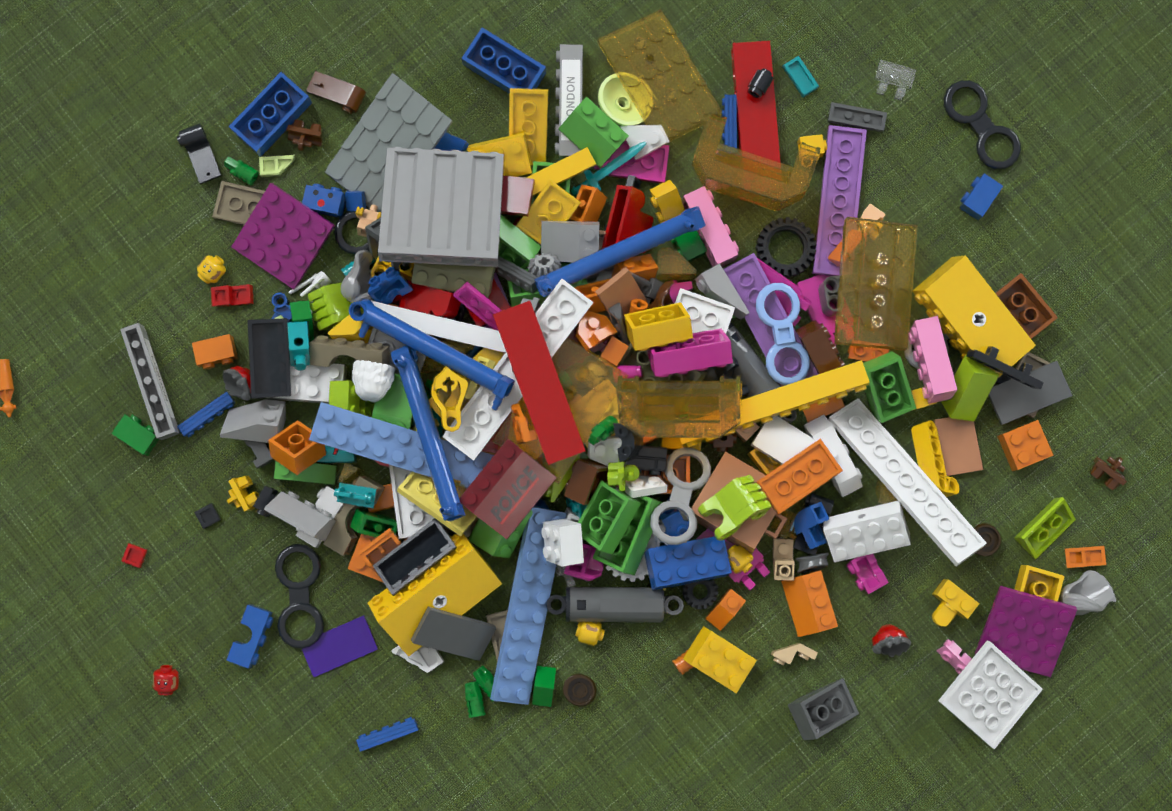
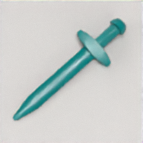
M646 142L629 148L594 174L589 169L584 171L587 180L577 187L574 186L571 189L572 195L577 197L581 185L592 186L601 191L598 181L637 155L646 145Z

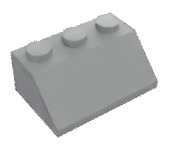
M281 491L264 508L267 512L313 538L324 542L336 522L331 518V513L323 509L321 512L314 509L316 505L307 500L304 503L298 500L300 496L291 491L288 494Z

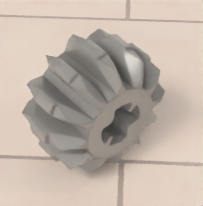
M542 252V255H535L534 258L530 259L528 271L540 277L561 268V263L557 256H552L551 253L545 255Z

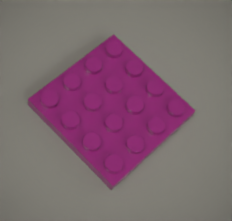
M270 183L231 247L292 289H295L335 225L275 184Z
M1000 586L975 655L988 640L1020 669L1051 677L1077 608L1076 606Z

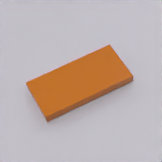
M820 438L756 483L760 485L761 491L766 494L767 500L779 515L843 470Z

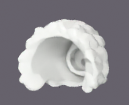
M356 360L353 363L352 381L355 385L356 394L365 401L377 402L381 400L391 388V384L394 381L395 368L387 364Z

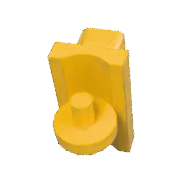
M250 476L229 480L228 482L232 489L228 491L231 498L226 500L227 503L231 504L234 502L236 508L242 506L244 512L255 509L253 505L259 497V493L257 491L251 494L248 493L246 488L253 485Z

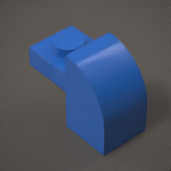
M822 502L801 510L794 520L796 535L803 533L810 550L827 543L819 524L829 520Z

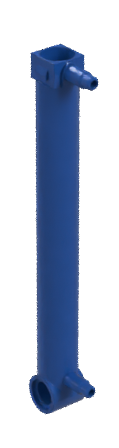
M699 206L689 208L683 211L681 215L534 279L539 294L542 297L550 295L561 279L571 285L687 232H694L705 227L706 224Z
M362 299L350 305V317L355 321H363L359 337L364 338L369 327L372 326L445 367H449L458 374L492 391L496 395L492 405L493 410H498L503 398L509 396L515 380L498 373L374 306L373 302L368 299ZM360 306L363 308L364 313L360 311Z
M405 345L391 352L392 361L399 370L441 506L440 513L444 521L451 522L466 515L456 490L417 365V352Z

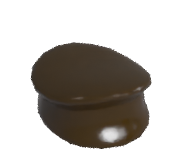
M978 524L974 529L987 544L975 554L990 556L999 549L1001 544L1000 533L990 524Z
M574 674L564 682L563 693L571 704L584 707L595 699L596 685L588 676Z

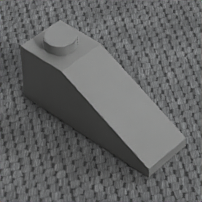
M720 264L703 272L695 279L698 289L706 297L735 307L733 315L741 320L750 313Z

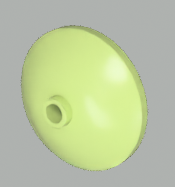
M616 73L607 77L599 88L598 102L600 108L616 124L621 126L639 125L650 115L652 96L647 86L639 78L627 73Z

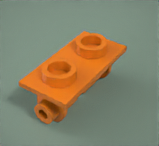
M852 339L851 346L848 348V358L867 362L887 354L889 346Z

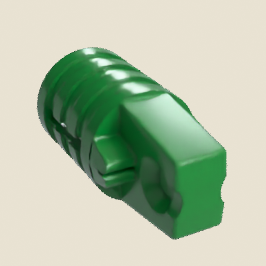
M227 157L224 161V166L230 170V174L243 180L248 185H253L258 178L259 171L245 164V162L241 160L236 161L230 157Z
M607 416L593 427L588 442L594 446L601 440H607L615 433L613 423H619L617 419L613 416Z
M481 666L473 675L480 687L490 698L495 676L484 666Z
M478 682L465 683V700L467 702L469 718L486 715L483 695Z

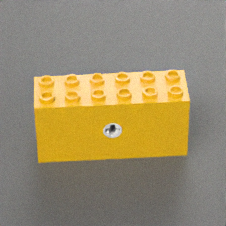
M966 255L951 257L912 291L915 294V300L927 309L926 314L929 317L938 316L942 333L949 337L951 346L960 351L962 359L967 355L969 349L978 350L985 354L988 346H993L999 349L996 359L1012 367L1036 346Z
M464 533L462 536L455 534L451 537L457 547L455 550L393 596L388 588H386L368 602L377 622L408 657L422 647L412 643L411 638L427 607L462 616L502 585L490 565Z

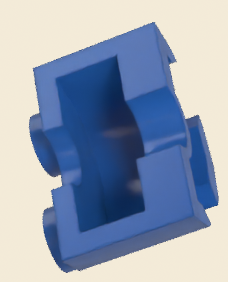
M389 267L379 276H373L369 280L368 294L376 302L388 305L393 302L397 295L403 296L411 292L413 288L394 267Z

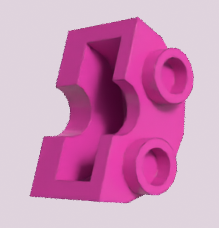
M874 554L856 557L846 565L852 575L855 574L858 579L855 583L860 591L865 590L870 594L889 583L878 566Z

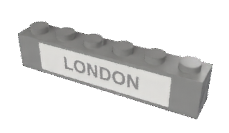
M560 44V51H556V62H560V69H556V81H560V87H556V99H559V106H556V117H559V124H555V136H559V143H555V154H559V160L580 151L558 129L582 102L583 45Z
M137 323L120 329L156 438L164 440L180 434L145 326Z

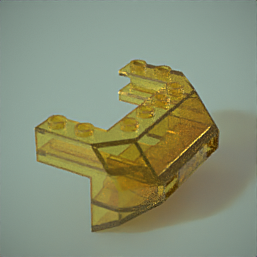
M712 112L708 113L692 162L697 176L706 189L776 212L803 199L820 156V147L816 148L802 142L792 167L719 143L727 117H720L712 114Z
M618 376L616 392L619 422L639 437L721 438L741 423L742 381L740 376H736V379H724V376H720V381H639V376L634 378Z

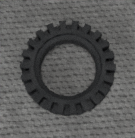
M785 217V219L777 218L776 221H771L761 231L757 239L756 256L786 278L798 276L809 267L816 254L815 236L810 233L811 229L809 227L806 228L804 222H798V219L794 218L791 220L790 217ZM789 231L799 237L803 245V253L797 262L785 265L776 262L772 258L768 245L774 234Z

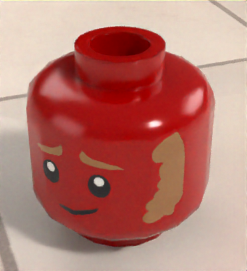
M162 665L160 669L155 670L153 673V689L159 695H172L179 686V672L173 669L171 665Z

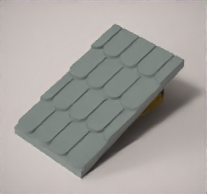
M392 73L361 117V120L343 143L339 152L328 165L325 173L347 191H365L366 206L370 209L371 205L378 206L377 212H382L387 148L401 147L404 149L420 148L432 150L453 121Z

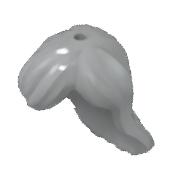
M361 250L355 254L354 265L341 284V294L351 303L362 299L373 300L368 294L369 280L371 279L369 268L373 261L372 254L368 250Z
M1093 570L1084 572L1077 581L1064 586L1060 593L1061 603L1076 606L1077 612L1075 615L1100 612L1105 609L1109 602H1116L1115 594L1109 582L1104 576Z

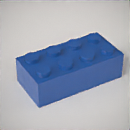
M484 28L480 29L461 58L463 66L510 94V88L536 89L546 75V67Z
M280 72L229 125V128L261 157L287 130V126L292 125L294 120L312 104V101L296 84Z
M715 536L687 541L680 545L649 548L644 552L652 590L725 577L732 573L725 540L719 541Z

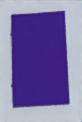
M364 615L322 633L315 644L302 649L313 677L329 672L336 667L378 650Z

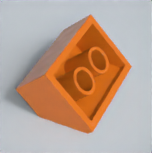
M821 570L796 576L794 580L781 581L798 637L838 627Z

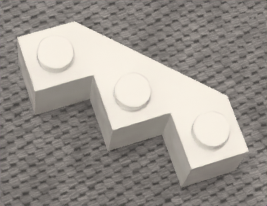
M825 415L805 424L804 428L808 436L816 441L821 438L827 448L837 453L835 460L843 471L833 477L832 482L840 495L844 497L863 487L860 480L863 478L862 474L851 461L847 446L842 444L835 431V424L828 420Z

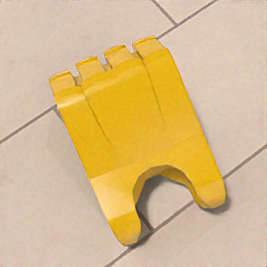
M446 366L434 377L431 396L440 409L443 428L454 432L461 425L460 408L466 394L468 381ZM450 380L451 385L449 388L452 392L444 404L436 392L437 389L447 392L445 381ZM454 417L457 421L454 427L448 426L447 418Z

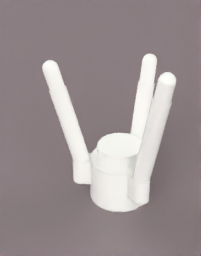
M320 271L288 293L292 294L312 283L300 294L303 297L314 287L319 289L329 285L332 281L324 272Z

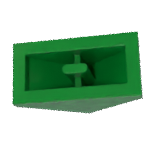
M537 665L532 705L552 706L556 668Z

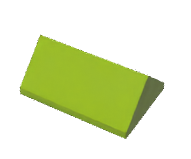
M965 355L954 375L957 387L956 393L952 399L941 401L949 417L975 421L1000 374Z
M1063 497L1054 498L1014 539L1034 559H1037L1076 519Z

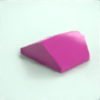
M583 544L584 563L566 566L564 574L587 581L600 577L604 565L602 562L593 559L596 548Z

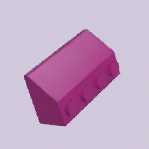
M722 328L692 333L693 338L682 343L673 342L668 343L664 347H650L647 353L655 377H667L673 373L686 374L691 370L703 371L707 370L708 367H725L727 364L733 363L731 341Z

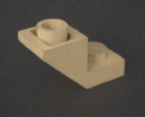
M773 539L774 580H794L793 539Z
M800 643L774 650L770 655L775 657L773 661L784 666L785 662L791 664L797 651L799 652L798 656L807 661L809 658L815 660L818 652Z

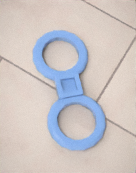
M784 283L769 284L759 292L756 299L757 314L764 324L772 327L775 343L769 349L766 356V368L775 382L788 385L803 380L810 369V357L807 350L795 341L792 324L800 312V301L797 293L790 286ZM772 291H781L790 298L792 309L789 316L784 320H774L765 311L764 301L766 296ZM783 348L796 350L802 360L800 371L791 378L780 375L774 365L776 354Z

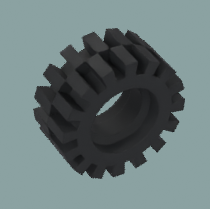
M713 579L684 584L682 594L689 606L696 609H706L716 601L718 587ZM697 584L705 585L708 590L707 596L703 599H697L693 595V588Z

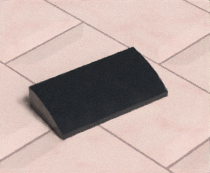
M287 318L247 320L251 399L291 396Z
M434 518L372 566L394 596L457 547L442 524Z

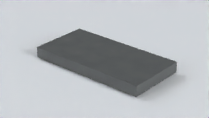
M1058 361L1031 371L1030 376L1044 382L1041 389H1032L1014 379L992 388L988 397L1001 425L1073 396Z
M427 607L411 641L417 645L480 661L497 628L490 623Z

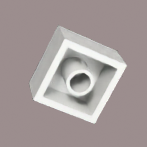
M567 519L543 522L542 537L545 543L543 555L546 561L560 566L584 563L581 524Z

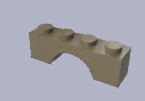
M318 336L309 343L310 365L329 367L336 362L339 355H348L360 361L364 360L390 365V346H383L382 343L367 344L362 340L352 342L346 341L345 338L328 339V336Z
M359 476L352 483V485L377 489L375 504L385 488L367 476ZM343 503L344 506L341 512L339 511L334 518L336 522L327 536L324 545L342 556L350 555L358 539L350 526L356 509L361 506Z

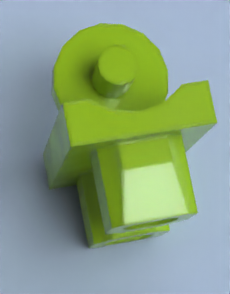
M618 458V462L608 463V486L619 485V491H625L626 480L635 481L638 479L639 469L631 464L624 467L625 462H619Z

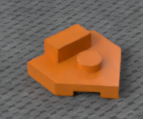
M587 311L578 323L575 336L585 350L588 351L614 336L618 331L607 316Z
M519 404L511 405L512 414L515 413L512 424L517 444L537 440L535 430L529 431L527 417L523 415Z

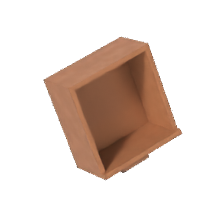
M725 452L691 508L695 513L697 523L715 532V529L723 523V515L713 513L704 517L698 512L699 506L735 478L751 475L754 483H756L766 475ZM771 507L758 520H752L751 517L742 523L738 531L726 538V540L736 546H742L753 554L764 533L773 539L777 538L787 518L781 514L778 515L774 508ZM774 516L781 520L775 533L767 530Z

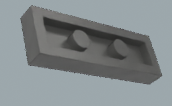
M831 102L827 122L883 133L887 112Z

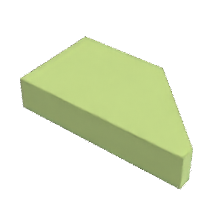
M295 155L259 157L260 176H280L295 160Z

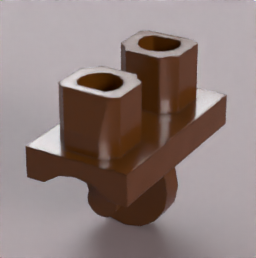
M295 119L292 125L287 126L288 140L292 141L293 144H297L299 151H304L305 146H322V128L320 124L313 123L310 129L304 128L305 124L303 121Z
M1097 456L1094 459L1095 464L1090 473L1097 479L1105 472L1110 475L1104 484L1111 490L1116 489L1120 484L1124 486L1127 480L1116 471V469L1121 472L1125 470V467L1121 465L1123 459L1118 457L1114 460L1109 456L1106 461L1111 465H1108Z

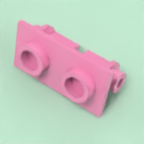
M947 639L943 644L944 646L936 651L943 660L949 662L956 672L960 674L972 658L966 653H963L960 657L959 654L962 649L953 640Z

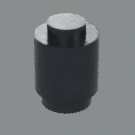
M764 68L757 70L748 85V93L759 99L764 96L773 81L772 73Z

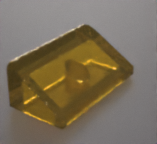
M346 463L339 477V482L348 484L364 470Z

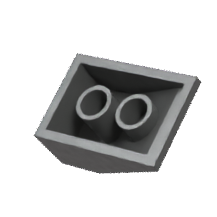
M843 678L788 704L803 740L818 739L859 714Z

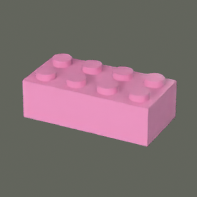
M705 186L684 195L682 203L685 210L699 206L706 226L697 230L707 249L706 255L712 267L718 264L724 267L736 260L739 248L735 241L732 242L729 236L731 232L728 225L723 224L721 220L722 213L718 207L715 208L712 202L714 198L711 191L706 190Z
M938 316L916 320L910 333H908V339L910 344L914 346L913 358L919 365L917 373L919 380H922L924 384L922 388L924 399L928 400V404L952 399L957 391Z

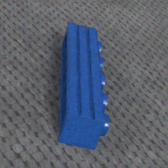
M724 95V99H722V106H724V110H722V117H724V122H722V129H724V133H722V140H724L722 152H724V155H736V95Z
M225 392L177 427L184 437H191L197 429L201 430L204 424L212 422L214 417L222 415L224 410L232 408L236 402L228 392Z
M409 717L404 719L405 722L400 723L398 721L393 723L394 726L389 727L387 725L382 727L380 731L376 729L371 731L369 735L362 734L358 736L359 738L356 741L359 750L363 751L418 731L416 719Z

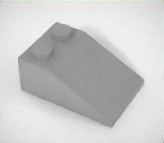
M542 221L541 255L542 252L545 255L551 253L552 256H557L561 262L573 263L598 252L600 222Z
M266 399L230 409L223 424L220 437L268 443L269 439L283 430L286 421V401Z

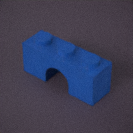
M251 604L247 605L241 624L251 629L252 638L246 644L238 641L233 642L226 661L246 668H252L253 665L257 664L260 656L257 653L259 647H263L267 636L264 634L266 629L272 625L273 617L271 616L273 612Z

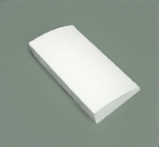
M775 416L772 417V421L764 423L751 446L782 465L816 442V440L780 417ZM828 448L833 457L836 458L837 453Z

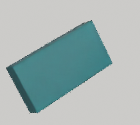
M799 56L783 65L782 68L802 98L819 88V85Z

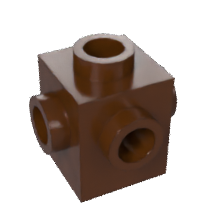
M736 432L726 436L727 439L725 441L720 440V435H717V439L708 443L712 444V449H717V452H728V449H731L733 444H736Z

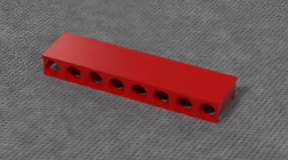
M770 41L732 43L731 57L734 94L737 101V131L743 194L770 191L780 192L783 187L774 80L766 94L760 99L748 93V85L757 70L767 69L772 73L771 76L773 77Z
M531 301L493 314L548 465L585 452L586 450Z

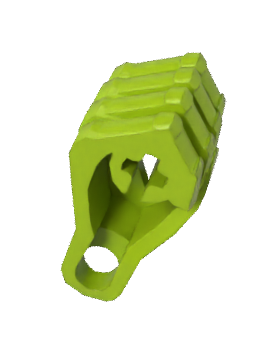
M342 283L326 285L308 294L309 301L313 302L310 304V309L312 312H316L313 313V318L315 321H320L317 323L319 331L331 330L349 315V307L352 303L341 294ZM360 306V311L364 313L363 308Z
M751 475L733 479L699 506L698 512L704 517L713 513L723 515V523L714 532L717 540L722 541L738 531L742 523L751 517L752 520H758L772 507L770 502L765 500L767 498L766 494L760 491V485L754 483Z

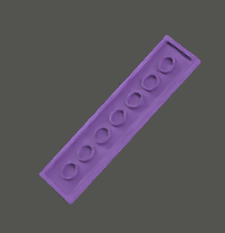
M833 125L828 126L827 150L825 151L816 234V254L814 255L812 274L826 276L852 275L854 250L838 267L828 259V256L850 230L856 231L867 130Z
M752 253L723 270L750 312L744 318L766 357L769 349L775 344L772 327L764 324L759 318L756 311V299L759 292L769 285L770 282L757 257ZM775 291L770 292L764 301L767 315L774 320L786 319L788 316ZM793 327L795 341L803 346L800 338L798 337ZM783 348L776 354L774 365L780 375L791 378L800 371L802 360L796 350ZM811 359L810 369L804 379L818 375Z

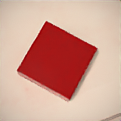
M128 543L121 561L141 568L148 550Z

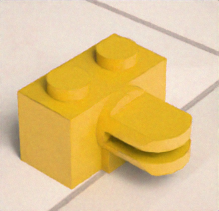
M671 180L650 189L652 195L650 201L653 207L657 208L658 212L655 214L660 223L681 215L685 211L677 187Z
M943 579L932 593L933 596L941 601L932 614V620L938 626H948L957 614L962 618L968 619L980 603L949 579Z

